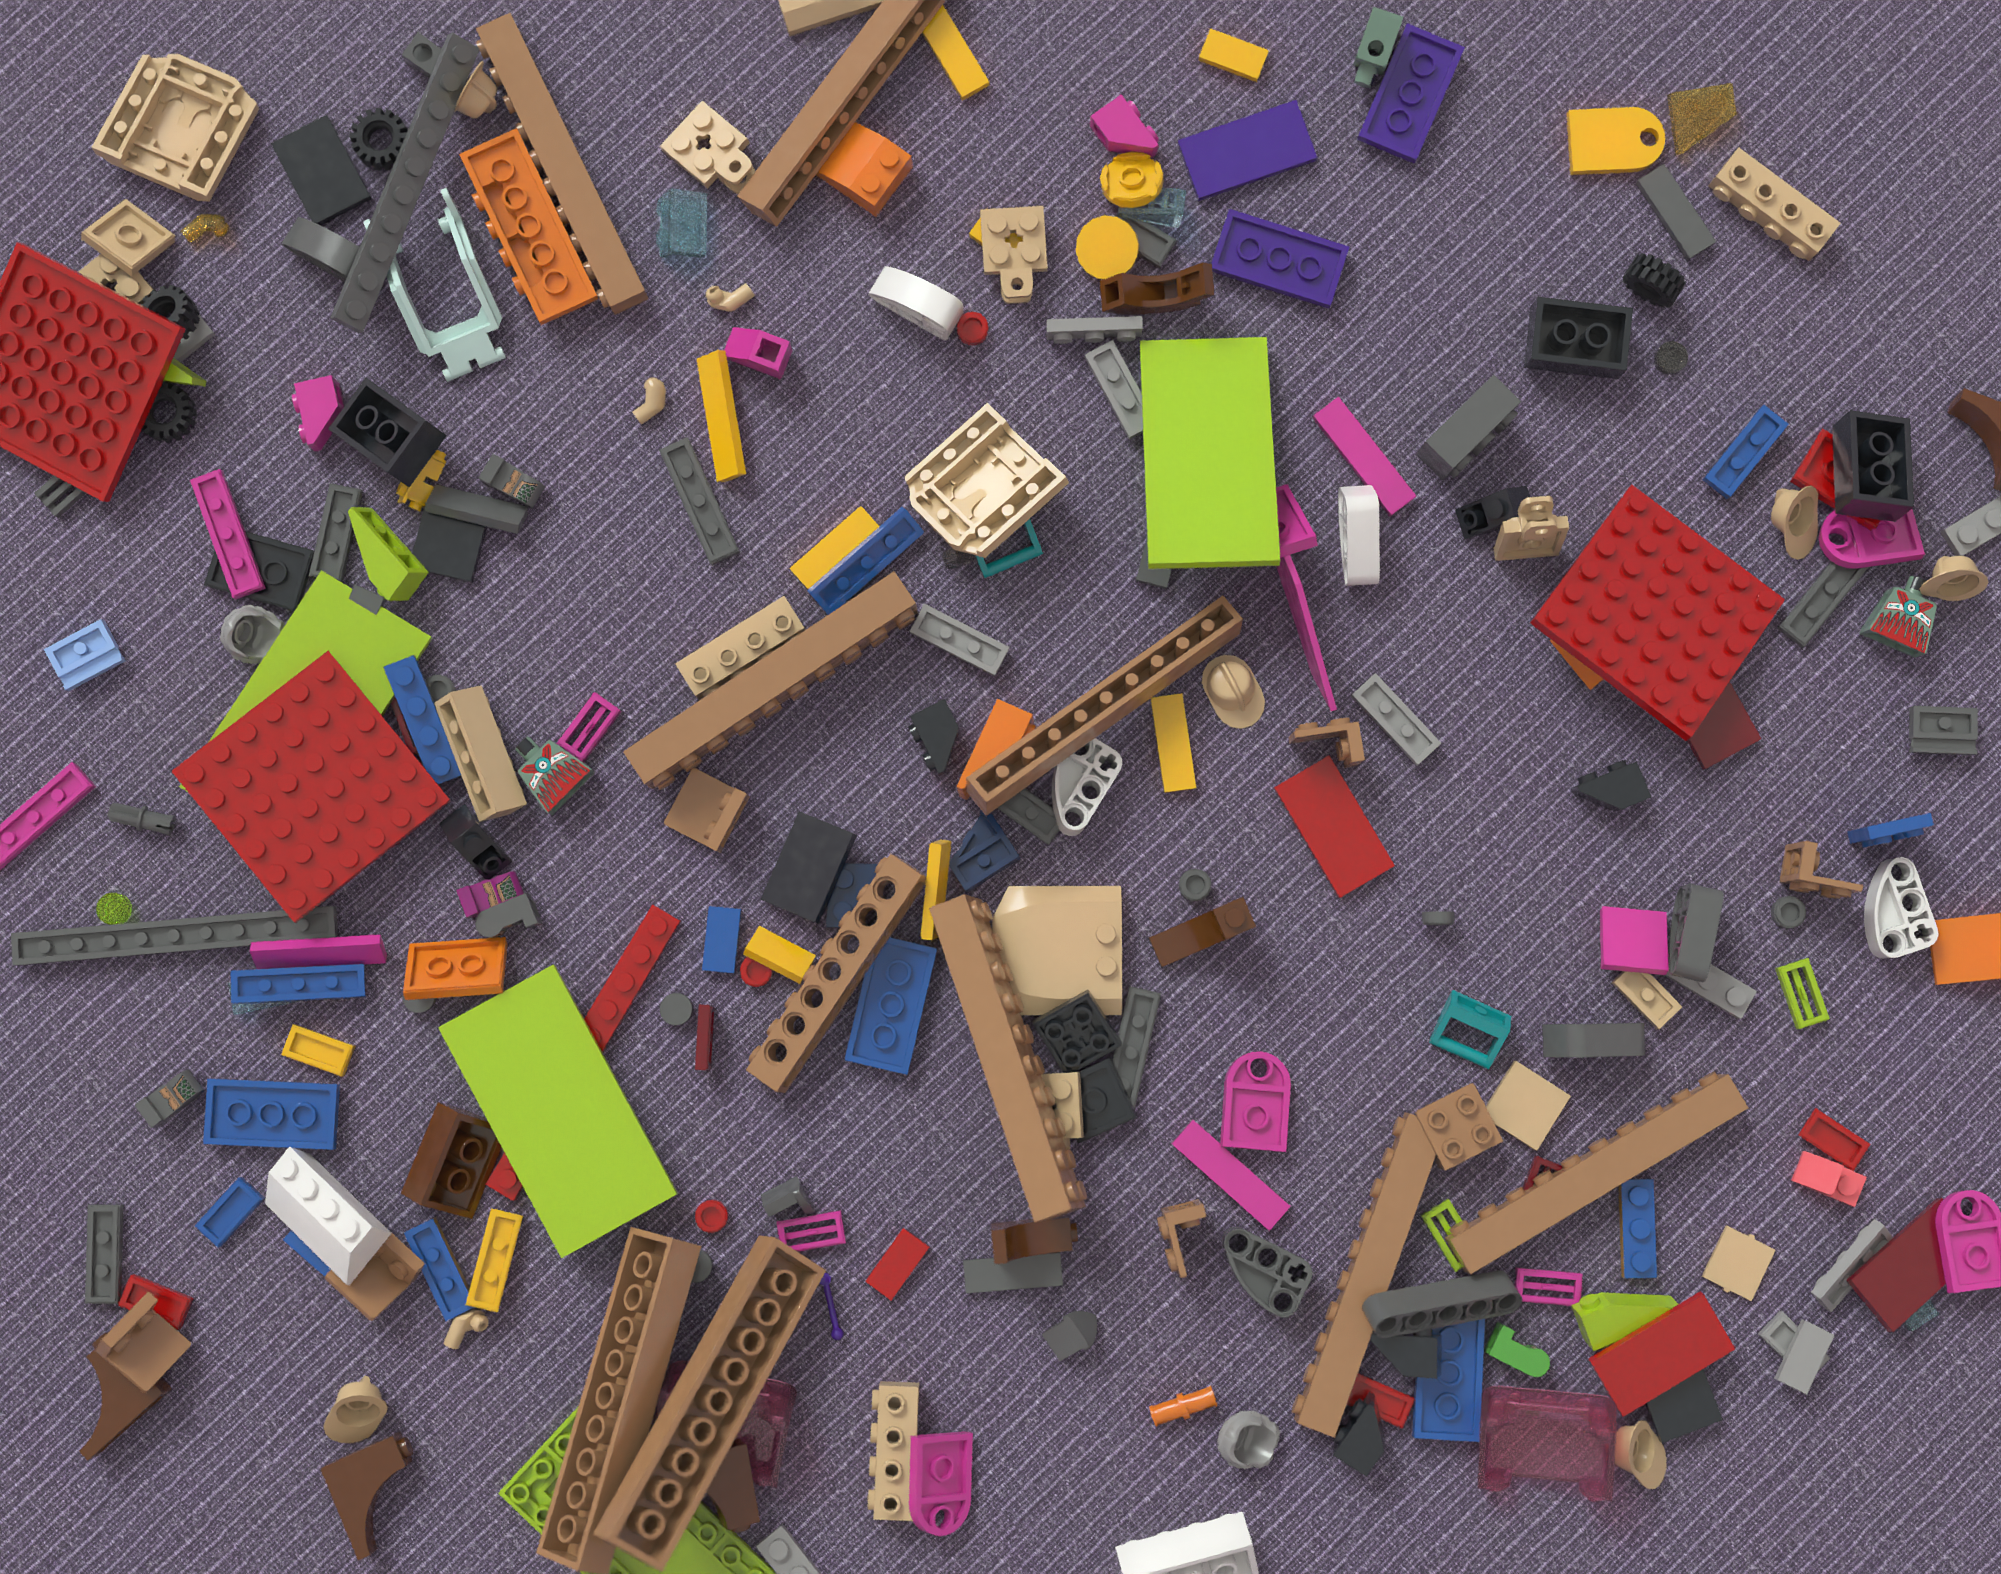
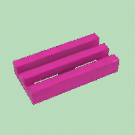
M594 692L557 744L584 763L622 711ZM599 702L601 704L600 708L573 745H569L568 741L596 703ZM610 710V714L580 753L578 751L580 746L605 712Z
M841 1210L776 1222L779 1240L786 1245V1240L837 1231L838 1237L789 1246L797 1252L846 1243ZM835 1219L836 1222L835 1225L785 1233L784 1227Z
M1515 1268L1516 1280L1514 1285L1522 1296V1302L1571 1306L1578 1303L1581 1299L1583 1275L1581 1273ZM1524 1276L1575 1281L1574 1285L1524 1281ZM1523 1288L1573 1292L1574 1295L1573 1299L1523 1294Z

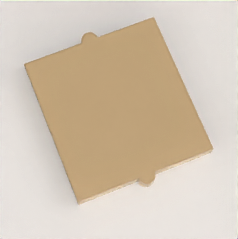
M1726 1225L1702 1277L1721 1286L1724 1292L1731 1291L1752 1301L1776 1250L1755 1240L1754 1235H1745Z

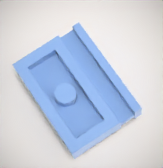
M102 619L44 649L57 676L64 684V689L67 691H71L126 661L121 655L120 648L105 620Z

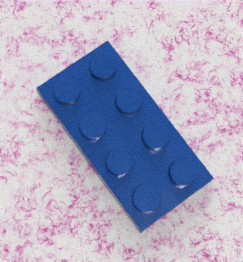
M895 938L888 939L864 975L844 1060L908 1075L937 948Z
M207 1079L203 1144L334 1150L336 1149L340 1084Z
M1485 1319L1433 1329V1334L1442 1335L1441 1375L1438 1378L1415 1377L1412 1431L1414 1438L1480 1442Z

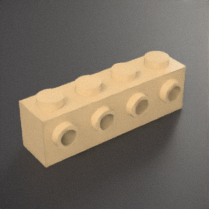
M1739 147L1708 185L1718 199L1724 202L1729 201L1738 208L1739 213L1745 219L1757 222L1764 228L1768 236L1776 240L1780 239L1789 246V250L1795 256L1802 259L1805 258L1808 261L1821 250L1840 225L1839 221Z
M785 596L678 661L675 665L699 700L805 631V628Z
M482 685L450 692L436 701L434 705L479 822L509 815L527 805L523 789L516 777L512 760L508 756L500 729L495 722L489 700L485 696Z
M880 1381L879 1390H873L872 1410H878V1422L871 1423V1443H877L876 1456H870L869 1476H875V1490L869 1489L868 1510H874V1520L913 1521L909 1512L910 1441L911 1436L917 1435L919 1383Z

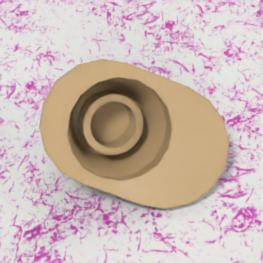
M484 61L479 63L470 76L455 108V111L475 119L484 112H492L497 106L494 98L497 93V86L483 71Z
M1812 486L1804 487L1800 491L1777 490L1771 512V521L1774 527L1784 533L1787 553L1796 560L1802 559L1810 553L1817 538L1818 492Z
M1943 556L1937 560L1932 571V578L1928 579L1920 587V593L1947 601H1961L1981 593L1988 585V578L1985 574L1979 572L1976 564L1969 557Z
M1232 655L1216 657L1207 664L1202 676L1203 688L1222 722L1230 727L1241 729L1256 723L1264 712L1265 699L1250 667L1244 660Z
M364 1376L360 1382L348 1383L339 1390L336 1402L324 1423L325 1434L331 1440L340 1443L362 1441L372 1435L386 1414L388 1406L382 1400L378 1387L371 1384L369 1376Z
M1639 1421L1635 1426H1622L1617 1432H1610L1607 1438L1612 1446L1614 1463L1619 1468L1632 1473L1645 1488L1655 1489L1658 1487L1665 1476L1666 1454L1664 1446L1646 1421Z

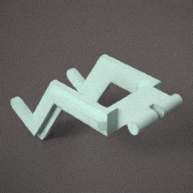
M446 187L441 189L442 196L448 206L444 208L446 216L438 219V222L444 234L452 232L461 261L482 305L478 316L437 333L425 329L408 294L396 258V254L403 252L401 243L387 273V279L391 292L419 351L427 354L428 357L439 352L442 353L448 366L442 372L448 382L473 372L469 362L472 359H476L479 367L483 368L505 359L506 356L501 346L494 348L488 332L499 328L502 315L476 260L462 217ZM370 219L363 221L366 230L371 221Z

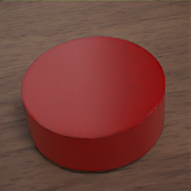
M968 312L962 315L957 323L958 337L967 345L982 343L988 335V322L986 318L978 312Z
M747 957L741 964L740 975L746 984L760 987L771 980L773 970Z
M714 1199L700 1204L695 1213L696 1224L707 1233L720 1231L727 1224L729 1217L726 1206Z

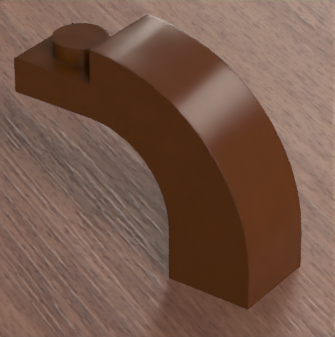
M1202 262L1164 275L1139 276L1119 273L1100 281L1102 312L1142 315L1178 311L1201 305L1200 300L1215 295L1212 264Z

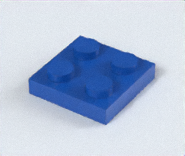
M1931 813L1855 829L1847 831L1850 844L1861 842L1862 848L1892 842L1891 835L1894 841L1923 835V828L1933 826L1934 823Z

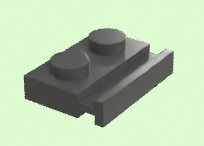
M1909 707V739H1911L1909 753L1977 755L1978 708Z

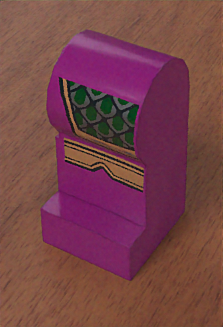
M516 871L456 890L465 916L471 919L477 917L479 913L488 908L524 894Z

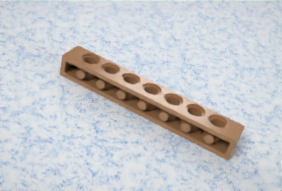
M890 853L888 858L884 857L875 868L876 876L870 885L866 884L860 890L856 898L858 903L852 912L848 911L842 917L838 925L840 930L834 939H828L823 945L820 952L822 957L816 966H810L805 972L802 979L804 981L798 992H793L787 999L784 1006L786 1008L780 1019L777 1018L771 1023L766 1032L768 1037L763 1045L757 1046L748 1059L750 1064L746 1071L775 1092H787L926 884V875L900 857ZM894 883L896 888L895 894L892 898L886 900L883 894L884 888L887 884ZM875 910L877 912V921L874 925L868 926L865 921L866 915L869 911ZM856 936L859 940V948L851 954L848 951L847 945L849 940ZM838 963L841 967V974L838 979L833 981L830 977V969L834 964ZM820 990L823 995V1001L820 1006L815 1008L812 1004V996L816 991ZM799 1017H802L805 1022V1028L802 1033L797 1034L794 1031V1022ZM783 1044L787 1049V1055L784 1060L779 1061L776 1057V1049L779 1045Z

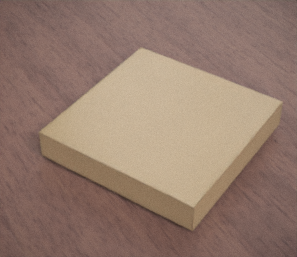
M127 199L82 231L81 239L130 276H133L175 243V235Z
M1513 1061L1488 1101L1486 1108L1496 1126L1537 1151L1571 1096L1519 1062Z

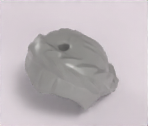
M245 605L239 609H234L225 617L221 627L220 641L224 648L232 655L233 659L240 660L243 663H261L286 624L278 619L274 613L266 611L262 607Z
M1256 1411L1236 1413L1224 1422L1219 1431L1217 1440L1218 1451L1228 1462V1465L1235 1466L1238 1469L1252 1467L1260 1469L1268 1466L1273 1459L1274 1448L1278 1445L1279 1426L1275 1422L1270 1421L1266 1415L1259 1414Z

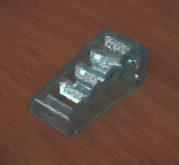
M1162 188L1160 194L1148 203L1147 208H1142V206L1136 208L1118 206L1117 217L1179 228L1184 212L1186 190ZM1155 204H1160V208H1155Z

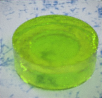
M107 893L97 903V916L102 922L109 925L122 924L131 915V902L123 894Z

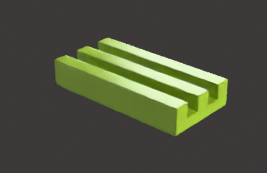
M1809 958L1775 968L1796 1029H1802L1830 1019ZM1802 967L1818 1013L1816 1017H1814L1797 968ZM1788 971H1790L1806 1020H1803L1787 974Z
M1446 1199L1420 1216L1453 1271L1457 1272L1462 1269V1266L1456 1261L1431 1220L1432 1217L1436 1216L1447 1236L1452 1234L1449 1230L1451 1227L1443 1216L1442 1211L1447 1209L1455 1224L1462 1221L1451 1201Z

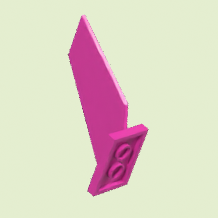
M1288 484L1276 487L1280 566L1276 567L1311 674L1330 711H1334L1337 708L1306 597L1290 554L1318 546L1317 539Z

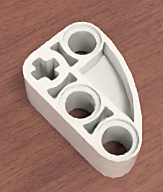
M888 266L883 268L868 293L876 302L943 340L949 338L963 314V303L954 295L915 275Z
M1372 485L1339 487V531L1345 585L1378 584L1380 578L1378 495Z
M1096 738L1085 745L1087 751L1085 755L1073 753L1055 766L1052 780L1053 811L1059 830L1068 836H1076L1084 830L1122 767L1120 754ZM1107 760L1112 765L1107 771H1103L1100 767ZM1082 787H1094L1097 791V798H1086L1082 793ZM1069 812L1077 813L1080 816L1081 824L1078 826L1069 825L1065 819V814Z
M1899 857L1881 862L1867 892L1864 909L1865 933L1870 951L1878 958L1901 957L1930 947L1938 938V928L1915 865L1908 858ZM1894 864L1898 865L1902 871L1899 881L1895 880L1891 874ZM1905 895H1908L1913 902L1910 911L1904 909L1902 905ZM1921 929L1923 936L1916 938L1914 931ZM1887 935L1892 938L1894 944L1890 952H1887L1883 947V939Z

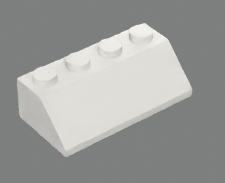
M289 1147L269 1171L265 1204L345 1284L350 1285L391 1235V1232L311 1154Z
M1243 1512L1225 1514L1218 1519L1203 1523H1193L1182 1529L1171 1532L1164 1531L1153 1537L1131 1540L1124 1545L1116 1546L1122 1574H1259L1253 1544Z

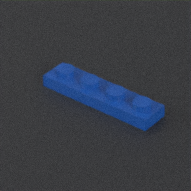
M901 507L812 585L807 592L823 611L829 615L841 607L925 532L908 511Z
M412 655L384 666L383 668L426 771L437 784L461 776L416 656Z
M364 964L231 971L232 1004L366 997Z

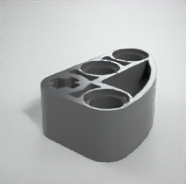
M297 217L281 243L294 254L344 283L359 250V246L342 236L301 217Z
M1691 883L1679 888L1674 903L1670 928V975L1703 983L1707 979L1723 905V891Z
M1644 1023L1542 1025L1543 1057L1645 1056Z
M1235 1226L1227 1229L1222 1236V1246L1229 1266L1241 1286L1258 1304L1274 1315L1282 1318L1293 1315L1311 1281L1312 1268L1310 1264L1302 1257L1244 1228ZM1234 1234H1243L1246 1238V1244L1240 1251L1231 1250L1229 1247V1240ZM1266 1248L1273 1249L1275 1252L1274 1261L1270 1265H1261L1258 1259L1259 1253ZM1299 1263L1302 1264L1300 1269L1304 1271L1303 1275L1290 1279L1292 1274L1288 1272L1291 1266L1297 1267ZM1279 1293H1287L1290 1296L1289 1305L1285 1309H1276L1273 1303L1275 1296Z

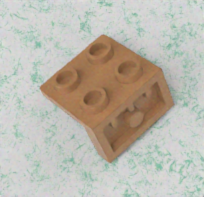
M1350 718L1334 719L1326 727L1319 728L1317 722L1301 724L1288 737L1289 744L1340 737L1339 742H1336V754L1338 761L1344 762V768L1358 766L1365 760L1359 722L1350 723Z
M693 768L670 809L664 824L721 853L750 796Z
M1802 841L1785 846L1779 883L1790 884L1789 890L1809 893V891L1818 892L1821 890V896L1833 899H1841V897L1851 898V893L1862 892L1863 885L1813 876V871L1817 870L1820 862V853L1817 852L1818 843Z
M1472 1083L1415 1112L1436 1153L1434 1160L1439 1169L1446 1171L1503 1142L1478 1090Z
M1199 1199L1161 1208L1162 1216L1157 1217L1161 1237L1164 1240L1168 1239L1170 1248L1165 1249L1169 1269H1171V1272L1176 1271L1180 1278L1187 1277L1174 1225L1179 1224L1181 1229L1200 1224L1199 1219L1206 1217L1203 1203Z
M391 1233L350 1285L345 1284L332 1270L326 1274L325 1279L370 1321H373L417 1279L425 1263Z
M147 1292L101 1339L95 1350L144 1393L148 1392L191 1346V1342L153 1310L158 1299L150 1292Z

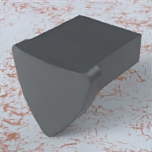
M797 1176L761 1194L762 1204L768 1217L796 1203H799L806 1215L815 1211Z
M1085 1311L1071 1312L1065 1315L1062 1321L1048 1328L1042 1336L1059 1361H1062L1081 1349L1087 1350L1093 1345L1097 1333V1317L1095 1314Z

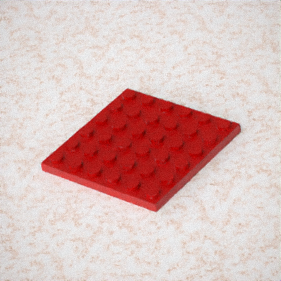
M17 242L0 280V447L103 502H110L186 328L28 245Z
M1631 484L1536 613L1530 624L1683 740L1687 741L1702 723L1785 599Z
M329 651L325 652L171 771L294 923L300 921L451 802Z

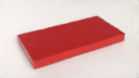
M1330 755L1273 788L1338 899L1395 866Z
M1700 1291L1590 1357L1588 1360L1617 1410L1624 1417L1735 1350V1347L1705 1295Z

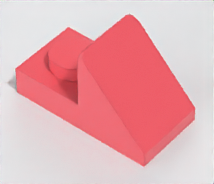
M1803 1151L1791 1181L1855 1207L1867 1177L1845 1168L1842 1164Z

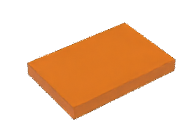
M506 937L409 944L403 988L405 1000L503 993L508 946Z

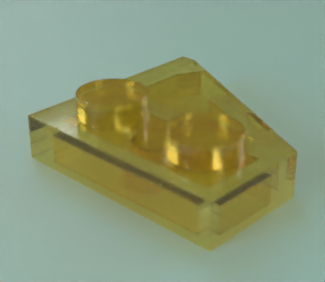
M1732 83L1674 92L1667 95L1676 156L1685 153L1719 126L1737 115Z

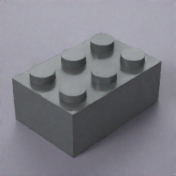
M1493 375L1425 441L1416 455L1442 481L1449 475L1455 478L1473 459L1470 454L1473 453L1475 456H1478L1496 437L1492 433L1494 430L1500 434L1518 415L1515 409L1521 401Z

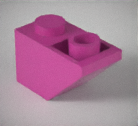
M1122 94L1091 115L1090 127L1107 151L1117 153L1142 152L1150 155V158L1157 155V142H1159L1157 134L1149 125L1147 127L1144 126L1139 119L1141 115L1136 105L1132 101L1127 102Z
M733 327L724 349L728 360L778 379H782L793 351L790 341L761 330Z
M332 375L294 384L296 394L292 395V401L295 411L301 414L303 423L299 425L300 437L304 444L307 443L314 451L322 450L333 433L328 428L344 408L339 382Z

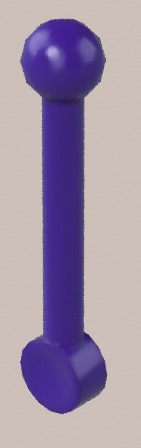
M824 1273L820 1284L824 1288L833 1327L831 1337L834 1340H841L844 1332L839 1328L829 1285L832 1280L831 1275Z

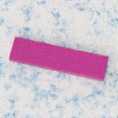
M1339 397L1313 415L1314 421L1364 485L1373 486L1378 495L1379 504L1390 517L1415 499V493Z
M218 469L191 479L192 488L232 598L236 600L266 589L224 472Z
M71 762L0 824V870L96 787L76 763Z
M381 935L251 942L250 954L256 969L386 963L387 959Z
M1193 1119L1171 1143L1269 1231L1291 1207L1226 1148L1220 1147V1143Z

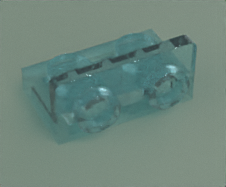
M671 188L659 198L657 203L660 228L656 236V245L660 248V257L668 258L670 255L675 254L703 258L706 256L707 193Z

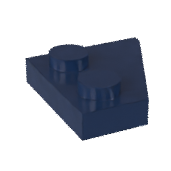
M981 810L980 816L971 831H968L963 839L962 846L956 851L949 862V867L965 892L968 893L1021 858L992 813L986 816Z
M845 863L827 904V928H840L838 925L842 917L848 911L852 912L858 903L856 898L860 890L866 884L870 885L876 876L875 868L878 864Z

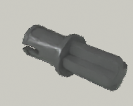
M112 803L108 811L110 821L134 826L140 832L146 829L171 836L175 828V824L172 822L176 821V816L150 811L147 806L137 808L120 803Z

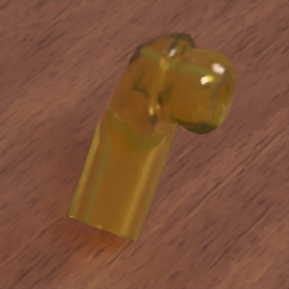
M201 214L180 230V232L192 243L205 231H212L217 237H222L229 231V225L220 214Z

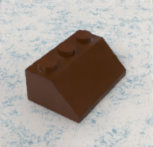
M438 1102L401 1194L421 1206L473 1219L486 1187L485 1184L490 1177L502 1147L487 1118Z

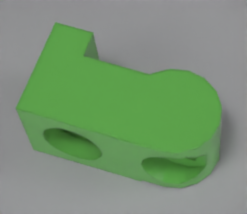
M1497 1322L1484 1348V1352L1529 1376L1540 1377L1544 1375L1550 1366V1359L1547 1353L1537 1346H1524L1513 1340L1512 1336L1515 1331Z

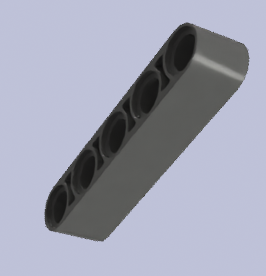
M1499 1270L1376 1293L1363 1302L1362 1311L1375 1334L1381 1338H1388L1507 1315L1521 1306L1522 1296L1505 1271Z

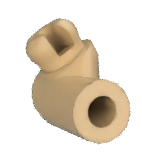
M746 283L732 293L721 290L719 286H711L706 291L707 302L711 307L728 312L735 311L755 296Z
M655 377L645 381V403L632 412L641 425L659 413L665 406V385Z
M473 1309L456 1316L444 1340L445 1346L451 1349H458L467 1331H484L489 1323L485 1313L481 1310Z

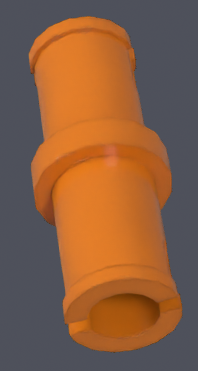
M1210 1385L1207 1388L1183 1395V1393L1176 1394L1177 1398L1154 1406L1151 1405L1149 1409L1154 1424L1157 1427L1160 1424L1181 1417L1184 1420L1191 1418L1190 1414L1216 1407L1218 1404Z

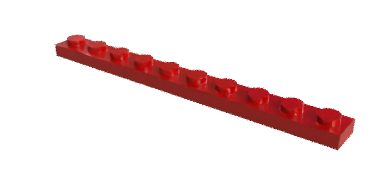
M653 904L584 1018L602 1053L605 1051L681 923L679 919ZM504 1152L485 1185L515 1201L523 1186Z

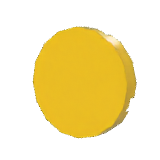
M1142 152L1119 154L1112 158L1113 162L1103 167L1100 176L1103 195L1111 203L1119 207L1136 208L1144 206L1155 200L1162 191L1164 178L1161 165L1157 160L1155 162L1150 159L1148 154Z
M1104 215L1092 219L1083 226L1077 237L1076 254L1080 265L1087 273L1099 279H1106L1119 273H1127L1132 269L1138 257L1139 242L1136 232L1129 223L1115 216Z

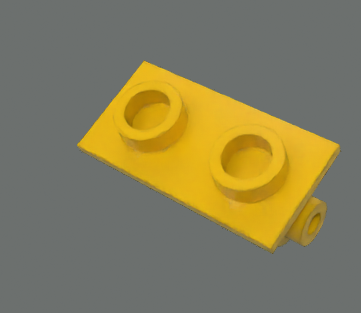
M436 450L410 487L400 482L396 494L400 495L397 503L405 504L406 500H409L410 504L408 507L418 512L421 511L422 507L426 506V501L434 487L425 483L424 480L428 477L438 481L447 462L444 460L445 453Z

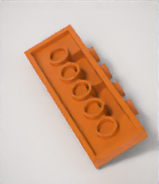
M515 128L460 153L459 155L477 191L472 194V197L480 212L486 210L490 218L489 221L485 222L493 240L500 239L504 248L498 250L506 268L513 266L517 276L511 279L520 296L526 293L540 325L598 300V296L518 129Z

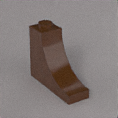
M1963 388L1950 403L1948 414L1957 417L1969 425L1986 444L1994 464L1995 481L1993 488L2001 491V402Z
M1241 897L1148 939L1160 966L1164 967L1256 927L1244 897Z
M1069 1215L1039 1222L1027 1219L991 1223L994 1264H1004L1012 1260L1041 1254L1073 1251L1072 1242H1078L1076 1222L1070 1223Z
M108 1332L104 1333L92 1344L94 1350L86 1356L96 1371L102 1393V1406L98 1424L91 1438L79 1450L87 1461L99 1456L172 1390L161 1377L148 1392L144 1393L95 1350L101 1339Z
M400 1431L331 1461L320 1468L358 1561L370 1556L378 1549L373 1533V1514L382 1488L394 1473L412 1462L413 1449L407 1437H402Z
M739 1438L734 1439L705 1492L716 1508L720 1524L732 1532L746 1531L751 1528V1524L760 1522L747 1444Z

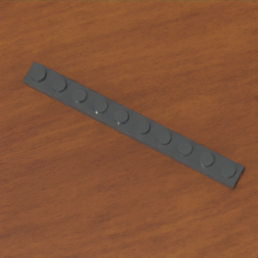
M450 33L446 37L330 319L357 333H362L366 327L455 111L457 101L480 50L455 33Z
M336 906L316 907L297 923H294L284 910L11 933L12 964L20 966L250 946L251 942L338 937Z

